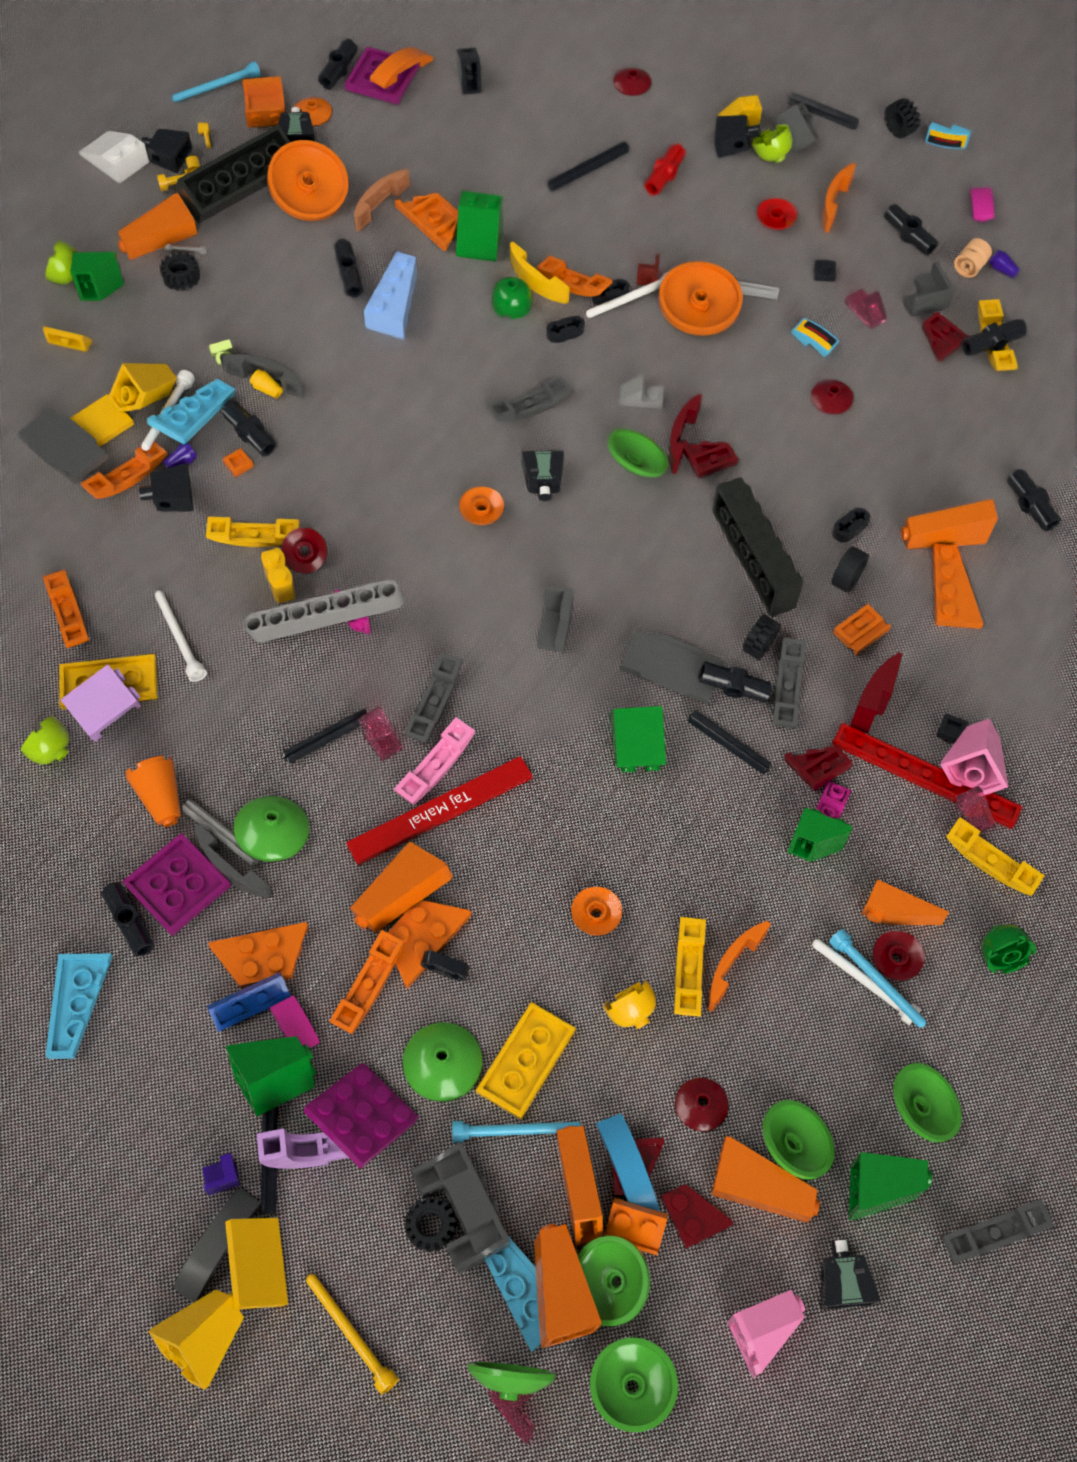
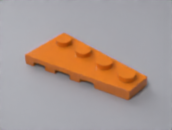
M934 543L932 559L935 625L981 629L983 621L957 545Z

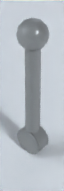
M169 243L165 245V250L168 252L181 250L199 252L200 254L207 253V247L205 246L198 248L172 246Z

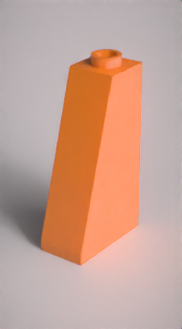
M176 193L119 230L120 241H117L121 253H126L129 260L163 248L168 243L173 244L198 233L193 216L180 195Z
M989 499L908 517L904 527L901 528V539L905 540L907 549L932 548L934 543L957 546L986 544L998 519L994 501Z
M409 841L350 907L355 916L354 922L364 930L369 928L375 933L450 881L453 876L447 864Z
M567 1126L557 1130V1146L575 1247L603 1237V1216L584 1126Z
M725 1137L711 1192L712 1196L806 1223L813 1216H817L820 1207V1200L816 1199L817 1189L732 1137Z
M556 1224L546 1225L540 1229L539 1234L534 1240L539 1333L542 1349L595 1333L602 1324L566 1224L556 1226Z

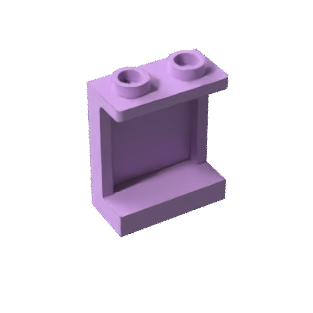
M106 665L61 699L62 703L94 742L102 737L100 734L102 730L130 709L141 707L137 701L140 696L132 686L127 689L123 684V681L126 680L117 668L113 671L109 665Z

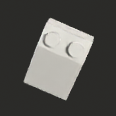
M107 131L79 151L82 157L119 184L149 163L145 144L127 133Z

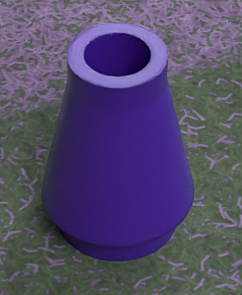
M1000 249L989 261L992 269L1012 279L1021 269L1006 251L1002 252Z
M188 442L185 445L181 443L163 462L167 468L181 464L188 465L193 463L194 459L198 456Z

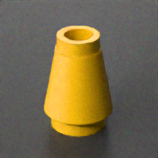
M258 369L253 373L250 384L253 385L254 389L275 399L282 394L283 388L265 370Z

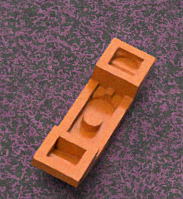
M416 47L401 49L390 55L377 67L370 76V81L385 89L397 82L398 74L419 62L420 67H423L432 62L434 57Z
M855 163L842 169L832 180L828 188L822 212V223L826 233H829L836 217L838 204H835L834 201L839 190L848 191L854 177Z
M551 255L537 266V270L550 280L556 276L570 287V293L580 296L592 297L600 295L613 283L612 279L597 273L593 277H589L568 269L564 260Z
M154 441L148 451H144L142 447H139L135 450L136 456L104 476L98 472L82 482L81 486L95 499L116 495L134 486L150 474L167 456V452Z
M65 569L43 576L42 578L53 605L66 649L90 641Z
M765 921L750 928L737 938L725 952L711 983L708 1010L713 1012L725 995L729 983L723 980V978L745 946L754 952L768 933L771 923Z
M383 930L380 931L369 951L370 956L346 998L341 999L329 1020L331 1024L353 1035L383 989L405 943L404 941Z

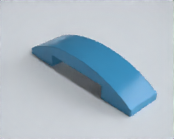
M622 1113L596 1123L627 1202L660 1212L646 1168Z

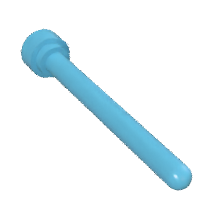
M256 61L248 63L244 70L173 94L172 101L179 102L246 77H261L259 67Z
M844 929L839 930L832 936L829 944L836 951L845 952L916 1026L921 1028L926 1025V1020L852 945L851 936Z
M452 1121L453 1143H464V1140H469V1137L556 1134L557 1130H561L564 1127L582 1126L580 1122L469 1126V1123H463V1121Z

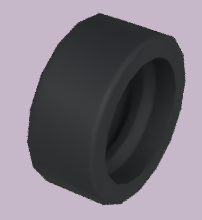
M854 546L850 547L839 562L831 584L846 593L850 592L863 573L869 559V554Z

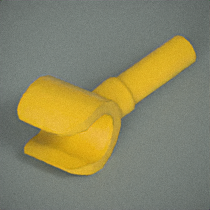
M198 122V134L204 135L206 148H211L209 124Z

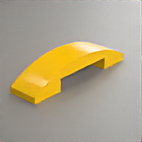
M512 241L510 243V261L518 277L523 279L530 289L539 295L555 302L567 304L569 302L570 287L556 276L550 280L547 279L527 262V252Z
M1000 299L979 300L978 315L981 332L992 323H997L998 326L1002 325L1004 314ZM1008 343L999 351H991V349L986 351L987 357L996 371L1017 370L1018 365L1014 350H1009Z
M208 517L206 538L220 543L244 547L280 546L291 531L299 528L300 521L299 519H276V524L234 523L231 521V517Z
M959 817L946 836L949 842L965 858L991 877L1019 892L1032 896L1045 875L1025 861L1019 864L981 838L979 836L980 830Z
M680 917L675 972L674 1014L701 1016V986L706 919Z

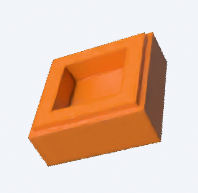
M242 448L222 458L225 466L235 477L254 467L252 460Z

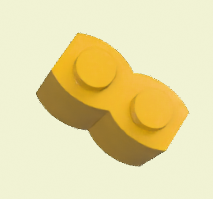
M278 547L262 552L261 560L267 581L270 583L274 599L279 604L295 599L296 593L292 575L287 568L283 552Z

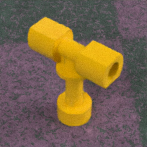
M189 156L186 158L188 169H184L185 174L167 178L165 174L157 175L161 192L169 190L168 186L177 184L179 178L199 168L198 157Z

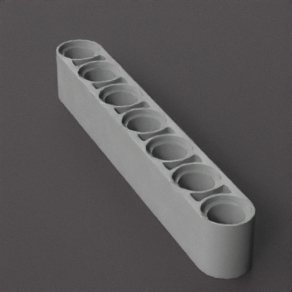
M383 580L252 613L244 619L243 627L255 642H265L394 610L403 605L405 596L394 580Z

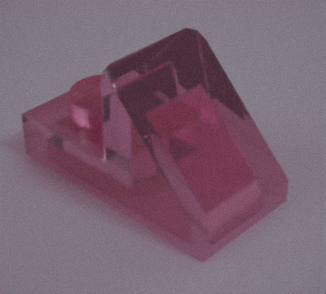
M860 289L845 298L844 303L870 330L887 321V315L878 291L868 295L863 289Z
M376 707L358 718L365 732L363 734L364 739L381 761L403 749L382 708Z
M979 786L956 796V805L965 821L981 832L996 825L984 793Z
M492 1390L488 1394V1398L523 1444L527 1445L534 1438V1434L531 1431L535 1426L525 1413L519 1416L517 1411L534 1397V1394L518 1395L517 1401L500 1399V1392Z

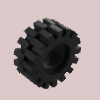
M901 98L886 107L884 113L887 115L884 119L888 121L886 126H889L890 133L894 132L893 136L898 138H904L912 134L920 126L918 124L920 123L918 118L920 114L916 112L918 108L917 106L913 107L914 102H909L908 98Z
M180 251L178 255H175L173 252L171 257L167 255L165 260L162 259L160 271L163 282L166 286H169V289L175 288V291H179L182 288V291H186V287L192 289V284L195 286L198 284L197 280H200V272L196 258L194 259L192 254L189 256L185 252L182 255ZM177 270H186L183 273H174Z
M763 614L756 621V624L753 625L751 632L748 633V637L742 646V651L760 660L776 639L781 624Z
M425 1197L426 1200L421 1201L420 1199L416 1201L417 1204L415 1206L412 1205L409 1208L410 1211L405 1217V1229L412 1245H415L421 1251L423 1249L431 1253L432 1250L440 1251V1248L446 1247V1244L453 1239L454 1232L456 1231V1222L453 1210L449 1208L445 1201L442 1202L440 1198L436 1197L435 1199ZM428 1214L438 1216L442 1222L441 1229L434 1235H426L420 1230V1221Z

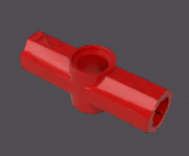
M681 144L671 145L663 158L659 157L656 160L653 172L644 186L648 194L652 196L660 194L668 181L672 182L674 180L678 167L686 156V150Z

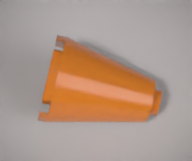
M164 755L152 757L137 763L138 768L134 771H131V768L127 769L125 772L126 780L157 825L170 827L178 823L177 819L181 817L172 757L168 756V760H165Z

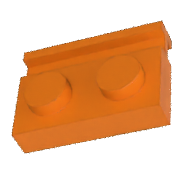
M866 604L835 627L833 634L848 648H851L857 656L889 632L891 625H887L883 621L884 618L869 604Z
M614 1198L604 1236L622 1237L636 1245L640 1251L657 1256L668 1214Z

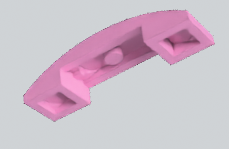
M456 717L441 734L442 739L413 773L410 771L395 787L394 791L411 804L417 803L443 778L457 761L475 734V730Z

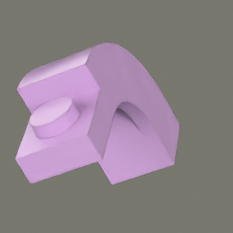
M283 1128L256 1134L259 1162L267 1167L281 1169L308 1168L327 1165L329 1161L349 1158L324 1132L298 1135L291 1134Z

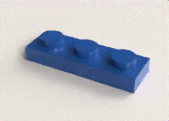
M278 972L208 1005L207 1009L219 1032L291 997L281 973Z

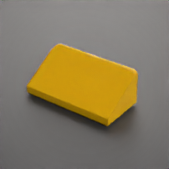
M45 326L42 328L49 344L87 352L92 343V339L84 335Z

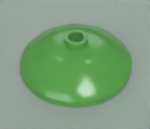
M616 429L609 435L607 440L609 451L616 462L626 471L642 477H658L667 470L668 459L666 454L649 437L630 429Z
M264 796L248 802L240 809L234 821V837L238 846L247 855L261 861L274 862L292 857L303 848L309 836V821L304 810L294 801L280 796Z
M447 1022L433 1023L416 1032L406 1045L403 1054L404 1074L411 1088L420 1096L436 1102L452 1101L467 1094L477 1083L482 1070V1052L475 1037L465 1028ZM445 1053L447 1057L444 1060H439L437 1055Z
M912 1063L903 1067L895 1077L893 1092L896 1107L904 1122L916 1134L931 1142H945L953 1138L960 1129L962 1114L959 1100L952 1086L937 1070L928 1065Z
M794 1100L779 1101L767 1110L763 1119V1136L774 1160L784 1170L798 1178L816 1179L824 1175L833 1164L835 1149L831 1133L821 1117L810 1107Z
M603 1236L589 1242L578 1254V1259L600 1316L601 1325L619 1326L625 1324L637 1316L648 1298L650 1272L647 1261L636 1245L622 1237ZM618 1277H620L622 1280L621 1285L619 1287L616 1283Z
M624 1338L608 1345L597 1357L591 1371L590 1392L597 1411L610 1425L626 1432H644L661 1424L672 1411L678 1394V1378L671 1359L658 1345L642 1338ZM635 1381L638 1385V1390L630 1392L627 1388L628 1382Z
M471 1361L468 1362L467 1367L470 1374L480 1384L490 1390L500 1392V1399L517 1401L518 1395L538 1392L550 1385L556 1378V1372L516 1364Z

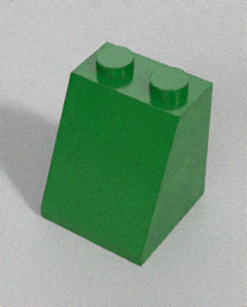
M462 191L458 205L456 257L496 262L503 236V196Z
M662 706L618 708L609 712L615 768H621V772H636V767L645 766L646 771L660 770L661 765H666Z
M297 1036L226 1046L234 1079L256 1117L315 1087L313 1076L316 1075V1071L310 1061L313 1059L312 1053L307 1044L302 1045Z
M860 1152L850 1164L848 1220H857L916 1200L932 1184V1170L928 1169V1160Z

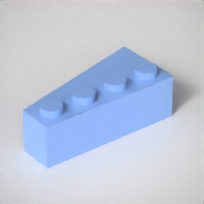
M398 251L395 253L364 309L365 327L367 329L405 339L408 314L417 278L416 257Z

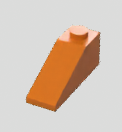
M877 879L861 914L874 923H882L884 925H942L949 911Z

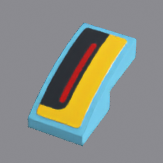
M932 122L925 142L944 148L966 149L972 131L955 124L950 129Z
M803 318L791 331L805 347L810 343L824 358L839 343V340L833 334L806 318Z

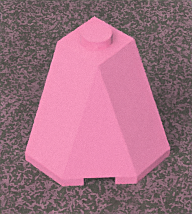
M990 718L967 726L940 763L950 783L959 787L964 785L973 788L975 792L983 795L1007 788L1008 780L1001 740Z
M792 1290L737 1312L727 1321L752 1378L762 1373L805 1318L803 1314L805 1311L804 1304L798 1295L794 1296Z

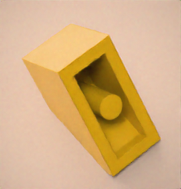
M758 95L738 97L721 111L718 116L746 115L748 116L750 126L760 124L762 113Z

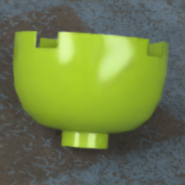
M787 124L775 126L777 130L774 131L767 129L761 133V137L753 139L752 146L759 158L768 162L774 161L775 163L781 162L786 158L785 155L790 151L793 142L791 131Z
M58 240L53 248L57 252H54L53 256L49 258L45 277L50 282L63 285L73 281L70 272L73 252L78 251L68 243Z
M52 715L39 724L42 728L37 732L32 731L21 747V753L37 764H50L56 759L60 762L69 752L67 746L70 742V734L63 723Z

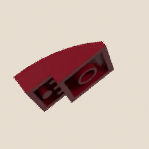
M898 652L890 657L873 674L861 695L850 724L851 727L868 733L875 715L883 716L893 693L903 653Z

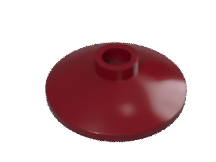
M629 67L621 69L615 74L613 84L624 95L638 96L650 89L651 77L640 68Z
M826 379L818 382L813 387L811 401L821 412L838 415L851 408L854 395L851 388L844 382Z
M297 528L291 531L282 543L281 551L284 554L286 565L295 572L304 574L314 572L324 564L327 558L325 539L314 529ZM304 546H307L310 549V552L307 555L302 553V548Z
M889 931L881 935L873 947V961L877 969L890 979L898 981L909 980L915 977L924 965V950L919 941L909 933ZM892 956H899L901 962L894 961Z
M707 1078L691 1079L685 1082L676 1094L675 1110L677 1116L685 1126L692 1130L700 1132L711 1131L723 1123L728 1113L729 1103L727 1095L723 1088L713 1080ZM705 1098L708 1104L701 1106L698 1103V1099Z

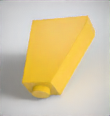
M122 363L108 398L118 412L139 410L170 395L177 377L167 364Z
M215 1289L157 1324L148 1332L168 1361L172 1359L183 1370L181 1374L190 1383L205 1390L210 1385L244 1317L239 1309L234 1310L232 1293L226 1294Z

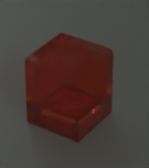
M656 254L655 265L638 263L636 285H648L657 281L660 254Z

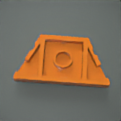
M439 193L415 196L413 201L403 203L401 199L395 201V207L439 248L443 251L447 250L457 233V209Z
M421 900L407 910L388 931L389 934L405 942L395 965L407 989L425 970L420 965L424 951L440 953L472 916L471 911Z
M303 922L208 942L224 968L230 973L238 986L243 989L278 972L281 973L284 980L293 978L296 961L300 957L305 934L308 932V924Z

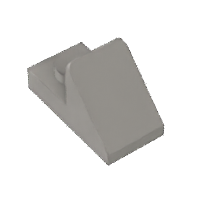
M644 374L621 385L619 405L662 409L664 387L643 385Z

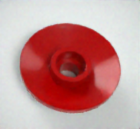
M771 198L763 201L758 206L757 218L761 224L770 229L782 230L789 228L795 223L797 210L787 200Z

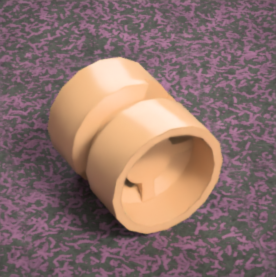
M972 239L955 258L954 267L956 271L967 278L976 276L991 258L992 249L990 245L982 239Z

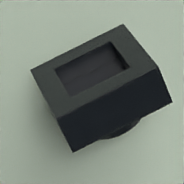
M815 260L814 281L835 282L836 261Z
M945 713L936 737L954 744L967 727L968 722Z

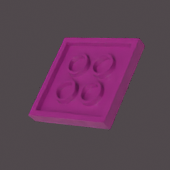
M366 47L345 82V90L399 105L420 68V62L398 74L397 82L384 89L370 81V76L393 53Z
M182 833L122 881L131 894L171 936L176 934L231 887L230 882Z
M363 1062L307 1104L303 1111L360 1169L416 1124L419 1116Z

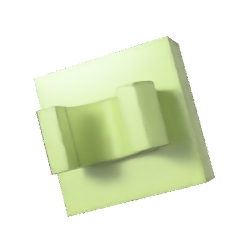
M230 339L209 345L211 357L216 356V363L218 365H221L220 357L222 355H230V352H232Z

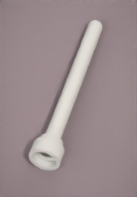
M668 272L663 273L660 280L587 310L586 316L592 318L660 289L662 280Z
M187 370L179 372L176 379L177 386L164 408L175 406L184 390L192 387L195 382V376ZM153 427L150 429L141 445L144 451H148L160 432Z
M156 591L155 598L187 663L185 672L191 682L202 680L207 675L204 665L195 660L164 593Z
M815 939L813 941V948L899 1011L898 1015L902 1017L901 1020L909 1026L912 1024L913 1021L868 975L821 940ZM914 1003L911 1004L919 1013L921 1012V1008Z

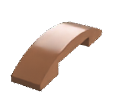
M399 170L381 178L362 195L354 212L356 231L360 232L372 221L371 211L390 194L398 197L410 186L409 170Z

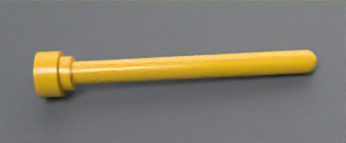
M315 1274L308 1275L306 1278L307 1284L374 1374L375 1388L381 1395L385 1394L400 1379L393 1369L389 1370L381 1365Z

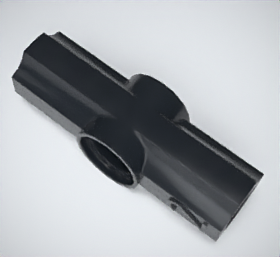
M346 38L337 50L329 54V62L318 77V82L323 88L330 90L335 86L340 77H344L347 74V66L358 51V45L352 39Z
M896 204L891 205L885 212L884 218L900 232V239L903 242L913 244L926 256L937 248L939 242L922 227V220L919 217L909 216Z
M340 239L333 244L345 294L351 298L359 297L363 292V286L357 268V259L354 256L351 242L346 239Z
M1019 318L999 326L997 323H992L986 326L982 332L963 338V352L966 356L969 355L971 357L990 349L991 351H999L1007 343L1026 336V323L1023 319L1020 320Z
M230 401L225 404L222 414L233 425L240 439L245 443L249 442L261 456L271 455L277 447L276 441L264 430L257 416L254 414L250 415L237 401Z
M1018 469L1008 476L1007 482L1019 497L1018 503L1021 510L1025 513L1030 512L1043 531H1050L1060 523V517L1049 504L1047 491L1043 487H1037L1025 470Z
M705 661L698 674L700 683L722 689L726 696L733 698L744 696L765 703L768 701L772 691L771 682L747 675V671L740 667L725 668Z
M112 882L105 886L100 894L134 957L148 954L155 947V944L121 882ZM133 916L129 922L122 923L125 917Z

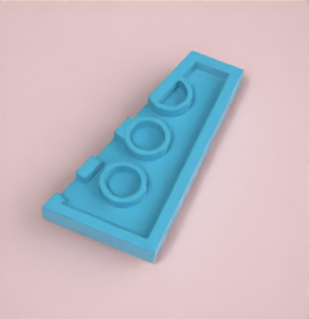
M216 379L196 390L195 395L180 399L179 404L164 408L162 413L157 416L152 415L148 417L147 424L185 445L235 396L236 389Z
M111 953L58 954L45 1055L48 1059H75L113 958Z
M508 1236L510 1247L484 1260L532 1353L541 1345L536 1268Z

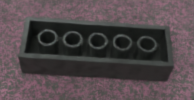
M278 124L179 178L175 189L199 224L268 186L267 172L270 161L277 150L290 143V140Z
M742 477L718 484L712 512L770 617L796 609L803 586L802 576L800 573H796L791 557L784 552L780 538L776 537L772 531L771 522L764 517L760 503L756 502L752 496L751 487L744 482Z

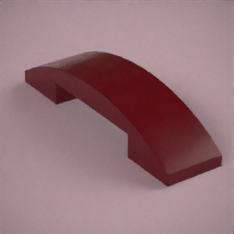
M697 394L684 405L673 424L669 445V464L672 474L677 475L683 458L685 444L679 443L686 423L695 425L701 409L702 394Z

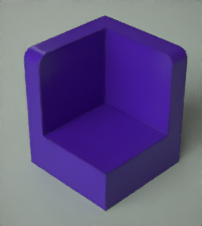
M231 1153L220 1156L221 1162L202 1169L205 1180L203 1185L204 1191L208 1196L241 1186L236 1162Z

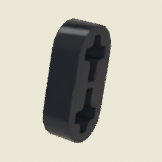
M624 279L612 280L613 283L600 295L592 296V302L600 305L629 293L630 285L628 281Z
M574 315L549 323L546 332L547 339L552 343H560L581 336L585 328L584 319Z
M854 508L834 524L832 531L834 539L839 542H847L864 530L870 519L869 512L864 508Z
M424 951L420 963L423 968L457 981H466L470 968L469 965L435 951Z

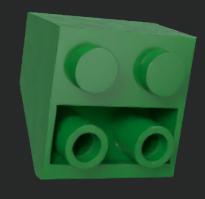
M73 252L70 272L80 301H102L124 285V278L116 252Z
M805 807L787 853L812 862L843 850L853 826L848 825L842 819L828 817L817 809Z

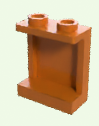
M281 76L242 79L247 127L278 125L280 115L285 113Z

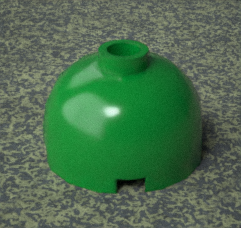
M503 278L497 282L492 290L491 306L500 317L505 315L510 316V319L522 318L530 312L533 298L532 291L529 285L521 278Z
M1013 924L994 926L984 936L981 943L983 960L992 973H996L995 970H1002L1003 974L1017 971L1030 962L1028 957L1032 952L1034 956L1036 954V945L1032 938L1023 928Z

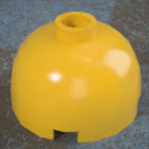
M646 979L643 981L642 986L638 982L614 996L616 1001L610 1004L609 1001H606L602 1005L609 1018L618 1026L625 1028L635 1026L636 1029H639L650 1022L648 1017L655 1010L656 996Z

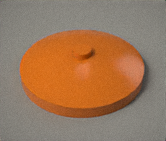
M298 140L285 144L272 157L267 172L268 189L275 203L284 212L300 220L319 221L332 216L341 208L347 196L349 181L344 164L331 149L318 142Z
M692 261L678 265L666 274L660 286L658 301L663 316L675 328L688 334L706 336L720 333L736 321L741 310L743 295L738 281L729 271L710 262Z

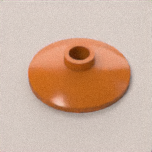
M318 97L302 99L294 106L299 107L302 112L309 113L312 126L324 124L332 115L331 105L326 100Z
M474 487L462 495L459 502V510L463 518L468 522L476 525H487L500 518L504 511V501L502 496L492 488Z
M589 887L582 890L574 898L571 906V915L575 925L581 931L589 935L600 936L610 933L618 926L622 917V905L612 891L603 887ZM598 911L601 916L595 918L592 916V912Z

